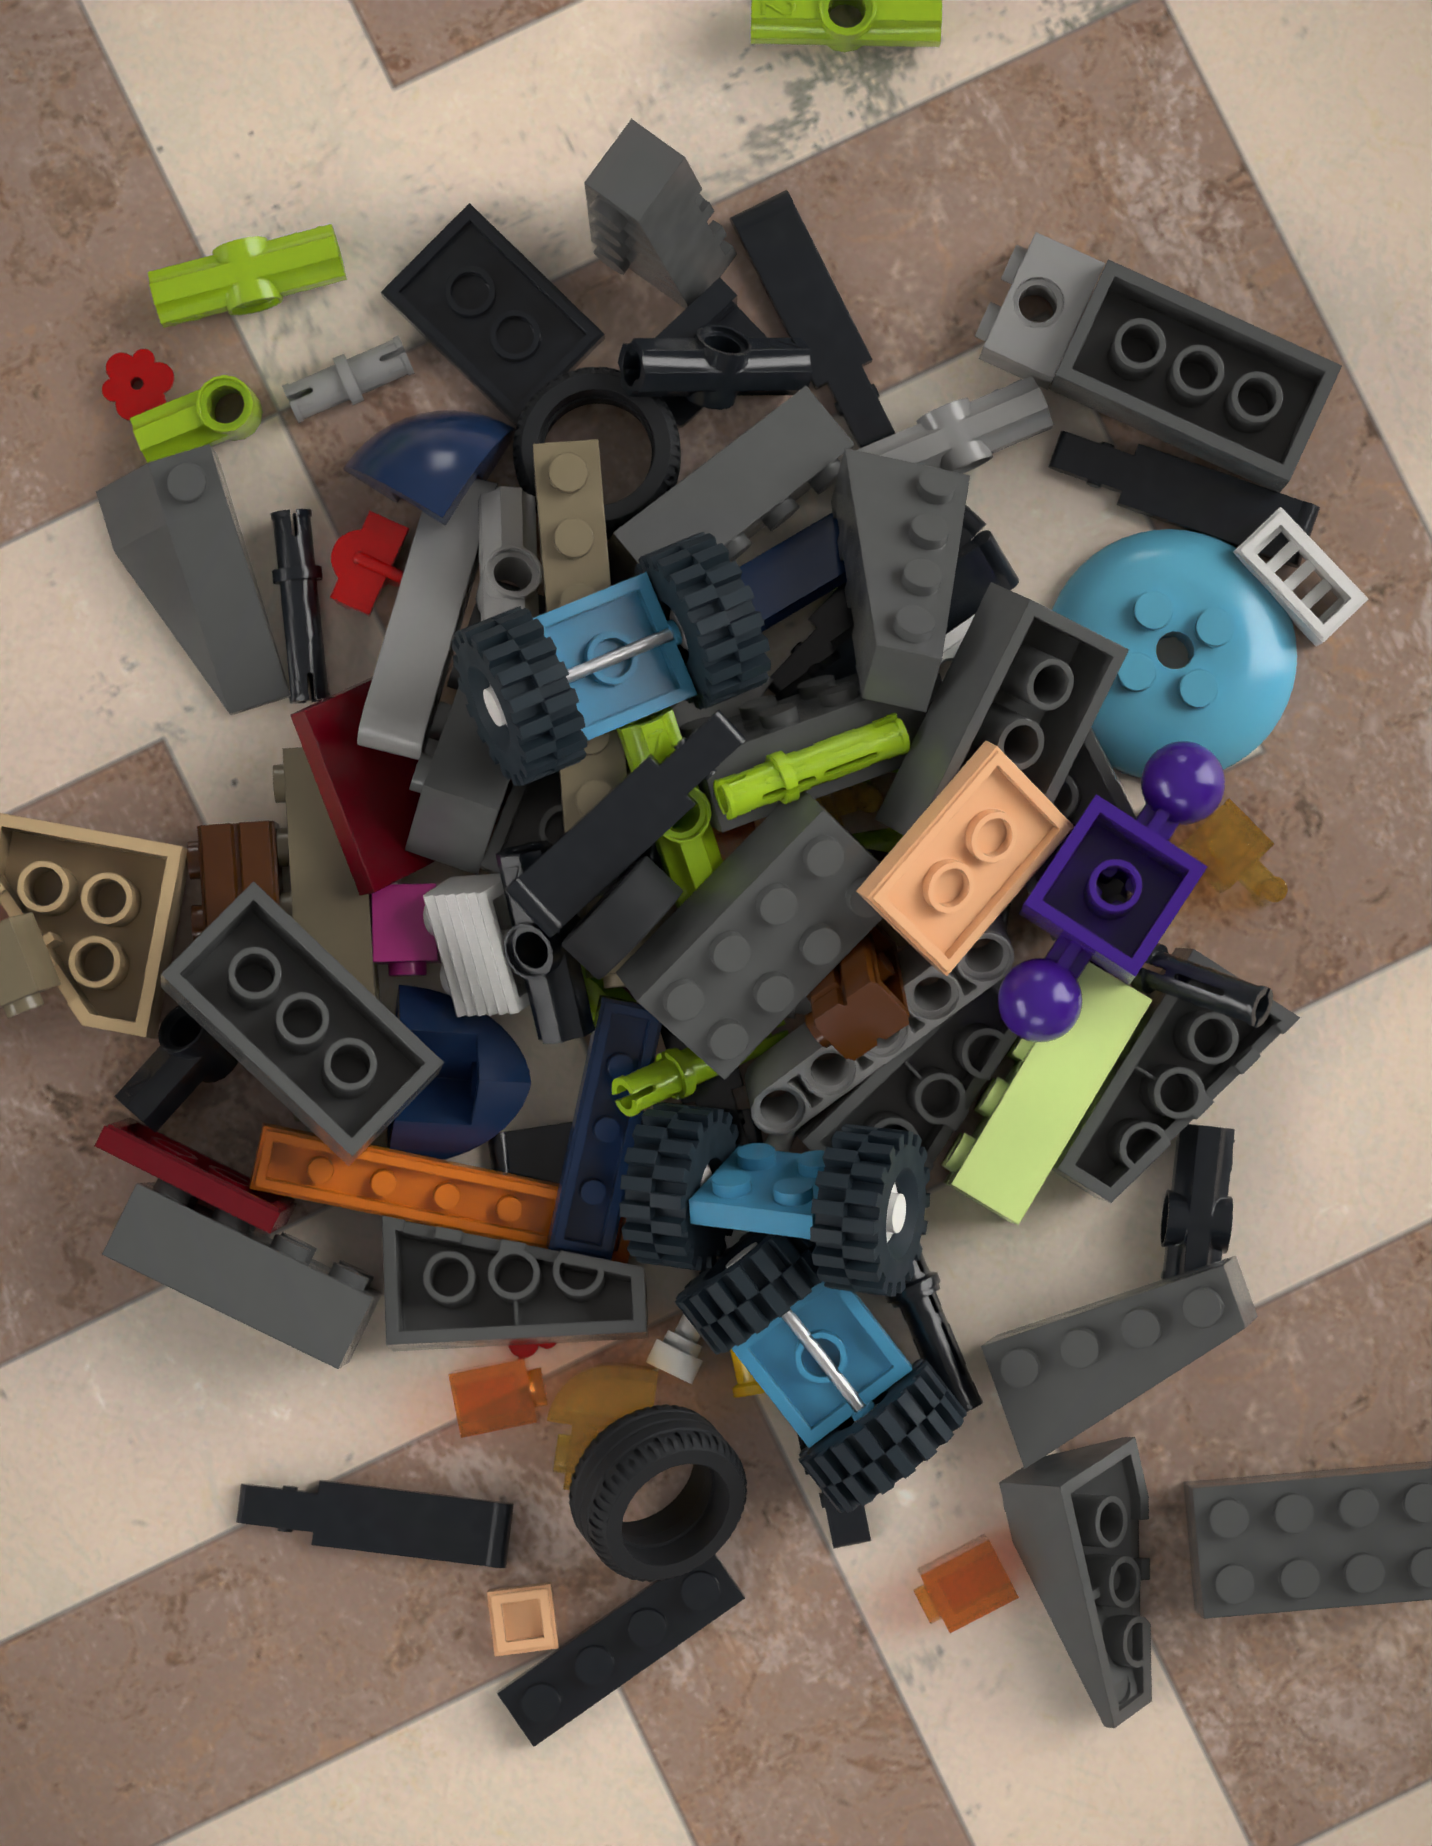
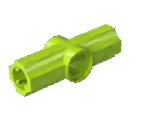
M751 0V44L827 45L835 51L844 53L855 51L862 46L940 47L942 0ZM846 4L858 9L863 19L854 27L844 28L836 25L829 17V13L835 7Z
M332 224L318 226L314 229L298 233L295 232L291 235L272 240L262 236L236 239L216 247L212 251L213 255L148 272L152 298L163 328L200 320L204 317L228 312L230 315H246L264 311L280 304L284 296L347 280L341 251Z
M671 707L664 708L617 728L631 772L650 754L661 763L675 750L673 747L682 739ZM698 785L689 792L690 796L696 801V805L655 842L664 873L683 891L675 902L677 908L723 863L710 824L712 816L710 802L706 795L699 790Z

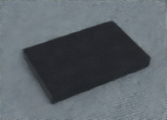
M470 203L381 291L382 297L515 426L528 401L542 386L563 373L574 371L605 339V334Z

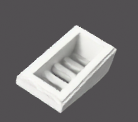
M1281 507L1233 551L1244 566L1283 607L1297 628L1316 647L1325 642L1368 600L1367 596ZM1282 532L1289 542L1265 563L1257 554ZM1298 551L1306 561L1283 582L1275 572ZM1315 571L1322 580L1300 600L1293 590ZM1331 590L1338 599L1317 618L1310 609Z

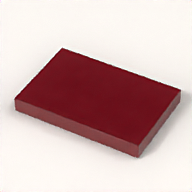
M373 677L290 714L360 896L375 893L435 862V860L405 851L420 798V793L409 790L418 760L357 744L359 725Z
M126 1118L105 1125L94 1145L269 1234L288 1223L297 1205L294 1202L295 1199L291 1197L250 1189L251 1177L159 1131L154 1132L148 1126L133 1118Z

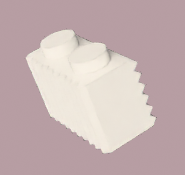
M500 873L450 877L424 894V924L427 931L435 937L442 962L440 971L441 984L444 991L451 995L457 1017L464 1015L470 1017L476 1014L478 1016L485 1014L491 1016L497 1013L499 1015L506 1013L512 1015L530 1005L524 978L513 971L504 955L503 943L506 933L512 928Z

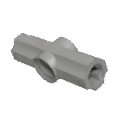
M1030 376L1004 388L996 389L990 394L971 402L968 398H963L945 404L920 417L916 421L917 425L862 447L857 451L963 474L991 460L993 453L1050 430L1054 424L1041 388L1037 385L1033 376Z
M499 486L496 490L481 493L478 500L480 582L475 598L477 608L481 613V621L521 606V609H528L532 614V618L539 616L538 590L543 575L541 563L537 559L535 496L524 492L522 487ZM497 581L513 582L521 591L506 590L499 586Z

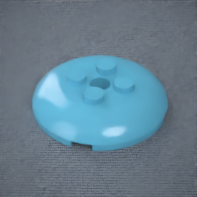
M1163 529L1137 533L1111 543L1092 555L1070 577L1060 592L1052 611L1129 649L1091 726L1113 769L1141 779L1146 762L1159 748L1172 742L1189 741L1200 744L1210 750L1217 757L1224 770L1254 751L1267 738L1280 720L1293 690L1296 675L1297 646L1293 622L1271 593L1233 553L1237 549L1236 547L1215 537L1188 530ZM1176 637L1177 640L1184 644L1189 658L1185 667L1169 669L1162 665L1156 654V645L1159 640Z

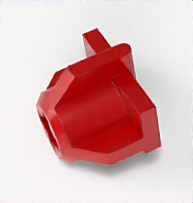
M369 511L361 530L345 533L333 546L331 564L338 580L330 595V599L348 610L352 608L370 617L382 589L387 584L400 587L404 571L393 567L410 529L373 511Z

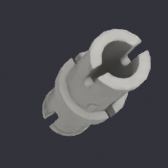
M396 336L391 341L349 359H346L344 354L333 358L335 365L291 384L282 385L298 423H301L306 418L348 400H351L352 405L364 401L362 394L415 373L399 336Z

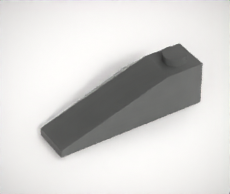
M207 444L148 462L96 491L115 554L229 714L233 715L289 698L291 696L221 463L211 445Z
M1122 1437L1044 1456L1026 1469L1023 1467L999 1482L1012 1542L1104 1727L1116 1728L1152 1701L1151 1624L1145 1617L1140 1616L1141 1580H1150V1558L1139 1557V1520L1149 1519V1496L1135 1437Z

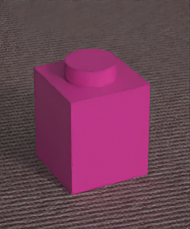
M436 883L390 884L372 893L373 962L377 965H388L389 976L427 975V964L441 963L435 937L427 931L423 919L425 907L423 895L438 886Z

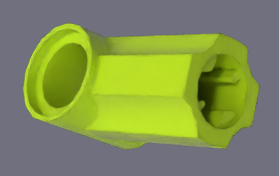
M221 375L205 382L201 389L130 418L139 448L148 463L210 444L212 447L227 440L237 441L246 439L255 433L261 424L263 411L260 400L244 382L233 376ZM231 393L241 394L244 400V408L240 417L231 423L218 422L215 416V408L220 398Z

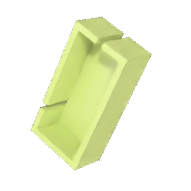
M1090 962L1077 980L1082 992V1009L1076 1024L1064 1036L1049 1042H1031L1019 1036L1016 1037L1006 1055L1016 1062L1005 1080L997 1077L996 1079L992 1078L974 1108L975 1112L983 1116L971 1136L965 1132L963 1134L959 1133L941 1163V1166L950 1171L943 1183L1010 1223L1019 1225L1152 1002V999Z

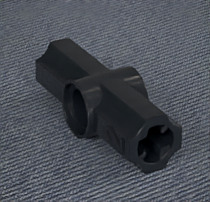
M716 324L703 325L698 328L695 338H633L631 343H623L619 354L620 385L629 397L685 396L689 401L708 409H728L734 405L736 396L794 395L805 386L809 387L813 374L810 363L811 349L802 338H747L743 333L733 328Z
M548 840L528 842L508 847L496 853L503 890L552 846L553 843H549ZM504 891L512 928L506 933L503 943L504 955L513 971L525 980L538 1040H542L543 1044H557L589 1035L595 1031L581 965L562 947L563 940L580 922L581 918L576 914L554 936L549 938Z
M180 1005L171 1010L160 1025L158 1032L160 1046L114 1096L154 1132H157L202 1081L212 1083L224 1079L234 1070L239 1062Z
M1188 1124L1177 1135L1171 1190L1166 1191L1161 1218L1160 1240L1161 1246L1165 1247L1163 1271L1161 1273L1162 1280L1222 1260V1254H1226L1228 1251L1233 1222V1199L1231 1196H1228L1233 1165L1235 1129Z

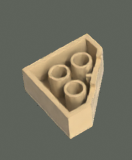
M0 813V903L9 917L33 912L61 982V985L57 987L67 1000V1004L82 1026L156 1039L165 991L161 988V973L171 964L188 876V849L168 843Z

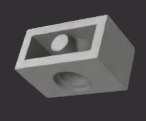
M1035 232L1028 249L1016 245L1001 277V280L1011 284L1001 307L995 303H989L975 334L976 338L985 341L979 359L1022 379L1033 376L1038 386L1048 390L1105 263ZM1027 296H1041L1050 303L1053 316L1045 322L1036 323L1029 321L1022 315L1019 302Z

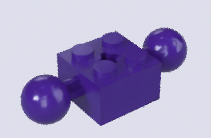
M1177 741L1159 748L1151 755L1144 766L1141 777V790L1146 804L1136 819L1096 794L1023 904L1019 914L1057 939L1045 958L1030 959L1016 965L1008 972L1001 983L998 993V1007L1001 1017L1006 1026L1020 1038L1031 1042H1049L1064 1036L1073 1028L1082 1009V992L1077 980L1089 961H1092L1129 985L1208 866L1169 842L1179 825H1189L1204 820L1216 810L1223 798L1225 791L1224 771L1217 757L1206 747L1194 742ZM1113 877L1120 879L1124 883L1120 894L1128 901L1123 903L1115 900L1112 904L1105 902L1100 898L1102 890L1096 885V881L1108 884Z

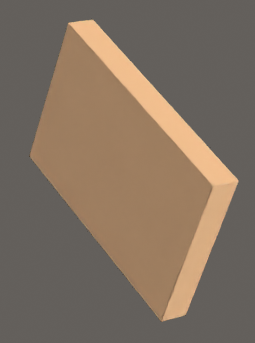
M985 740L856 892L937 971L948 976L1075 826L998 746Z

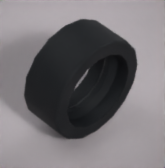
M643 856L580 920L563 940L562 947L596 979L601 980L648 934L677 901L683 891L649 857Z

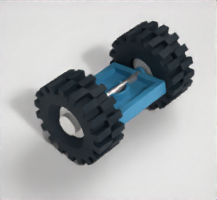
M699 532L645 554L638 559L639 564L635 566V574L637 576L535 618H532V614L528 609H521V606L456 631L454 634L455 639H452V648L456 653L453 656L454 667L461 676L457 678L460 690L466 695L468 704L465 705L470 717H474L478 725L477 733L482 743L486 742L489 746L491 759L495 765L500 763L502 774L507 780L512 779L513 785H527L581 762L586 757L584 748L587 747L588 740L686 700L689 704L694 702L697 709H707L760 687L768 681L767 671L771 670V660L765 652L769 651L770 647L768 638L761 632L760 627L764 626L761 612L755 611L751 601L755 597L750 586H745L741 580L742 570L736 561H729V550L723 543L717 544L715 536L710 533Z
M659 1102L653 1105V1109H646L642 1114L643 1125L636 1124L632 1133L635 1141L634 1147H628L624 1161L629 1164L627 1175L621 1176L620 1189L625 1190V1200L619 1203L620 1217H626V1223L621 1229L623 1239L630 1241L627 1250L631 1256L636 1257L637 1262L706 1271V1268H712L717 1263L716 1255L722 1256L726 1250L725 1236H732L733 1230L804 1238L816 1242V1247L812 1252L813 1264L819 1266L817 1276L820 1281L825 1282L824 1286L827 1288L892 1297L896 1296V1293L901 1294L904 1291L905 1280L911 1281L915 1273L913 1261H919L923 1249L920 1245L921 1235H926L928 1221L924 1220L925 1208L930 1207V1193H926V1184L930 1181L929 1167H924L927 1153L925 1147H920L922 1139L919 1135L913 1134L914 1132L846 1124L842 1126V1132L836 1131L831 1138L833 1148L826 1147L825 1151L814 1150L800 1154L775 1151L773 1146L765 1143H751L743 1146L735 1144L739 1131L736 1124H731L733 1119L731 1114L723 1112L724 1109Z
M749 1231L731 1248H727L722 1256H718L716 1259L717 1263L712 1268L700 1271L699 1276L689 1281L684 1287L685 1289L677 1295L675 1303L715 1354L718 1355L721 1352L725 1353L731 1349L807 1445L806 1448L801 1450L800 1458L798 1459L838 1512L843 1513L846 1510L848 1513L854 1511L860 1504L863 1507L872 1502L879 1493L883 1495L894 1488L897 1481L903 1477L905 1479L916 1471L915 1468L920 1463L928 1461L937 1453L936 1449L940 1445L947 1443L953 1437V1431L961 1427L967 1412L926 1359L924 1361L923 1359H918L913 1364L907 1360L855 1292L831 1289L824 1286L825 1282L820 1281L817 1276L819 1266L814 1265L812 1259V1252L816 1247V1242L804 1238Z

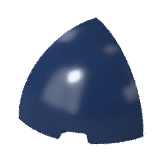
M444 410L421 413L402 419L376 433L354 453L343 469L395 503H398L400 498L446 526L475 479H488L513 440L516 429L497 419L473 412Z
M399 985L395 1016L444 1063L439 1074L387 1127V1148L445 1160L484 1144L506 1128L516 1117L528 1096L531 1086L530 1071L526 1059L514 1039L487 1014L457 1017L450 995L416 986Z

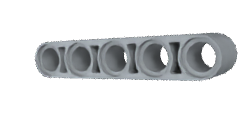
M476 478L446 526L423 511L421 512L364 705L358 731V745L419 760L421 753H425L429 740L428 735L454 653L452 639H455L454 634L456 631L461 629L479 566V496L481 493L496 490L498 483Z
M1001 915L996 918L979 938L992 940L982 947L971 948L948 976L937 971L910 944L898 953L910 1024L886 1040L879 1037L877 1039L878 1045L855 1061L845 1059L832 1045L828 1048L820 1045L809 1031L806 1022L757 1057L748 1066L744 1076L751 1116L756 1126L765 1133L773 1135L788 1134L798 1129L872 1075L883 1064H887L1001 980L1011 970L1014 962V950ZM928 977H939L938 981L931 985H917ZM825 1053L837 1054L829 1060L816 1059ZM773 1091H787L779 1097L766 1096Z

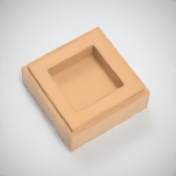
M551 1582L487 1591L495 1657L559 1648Z

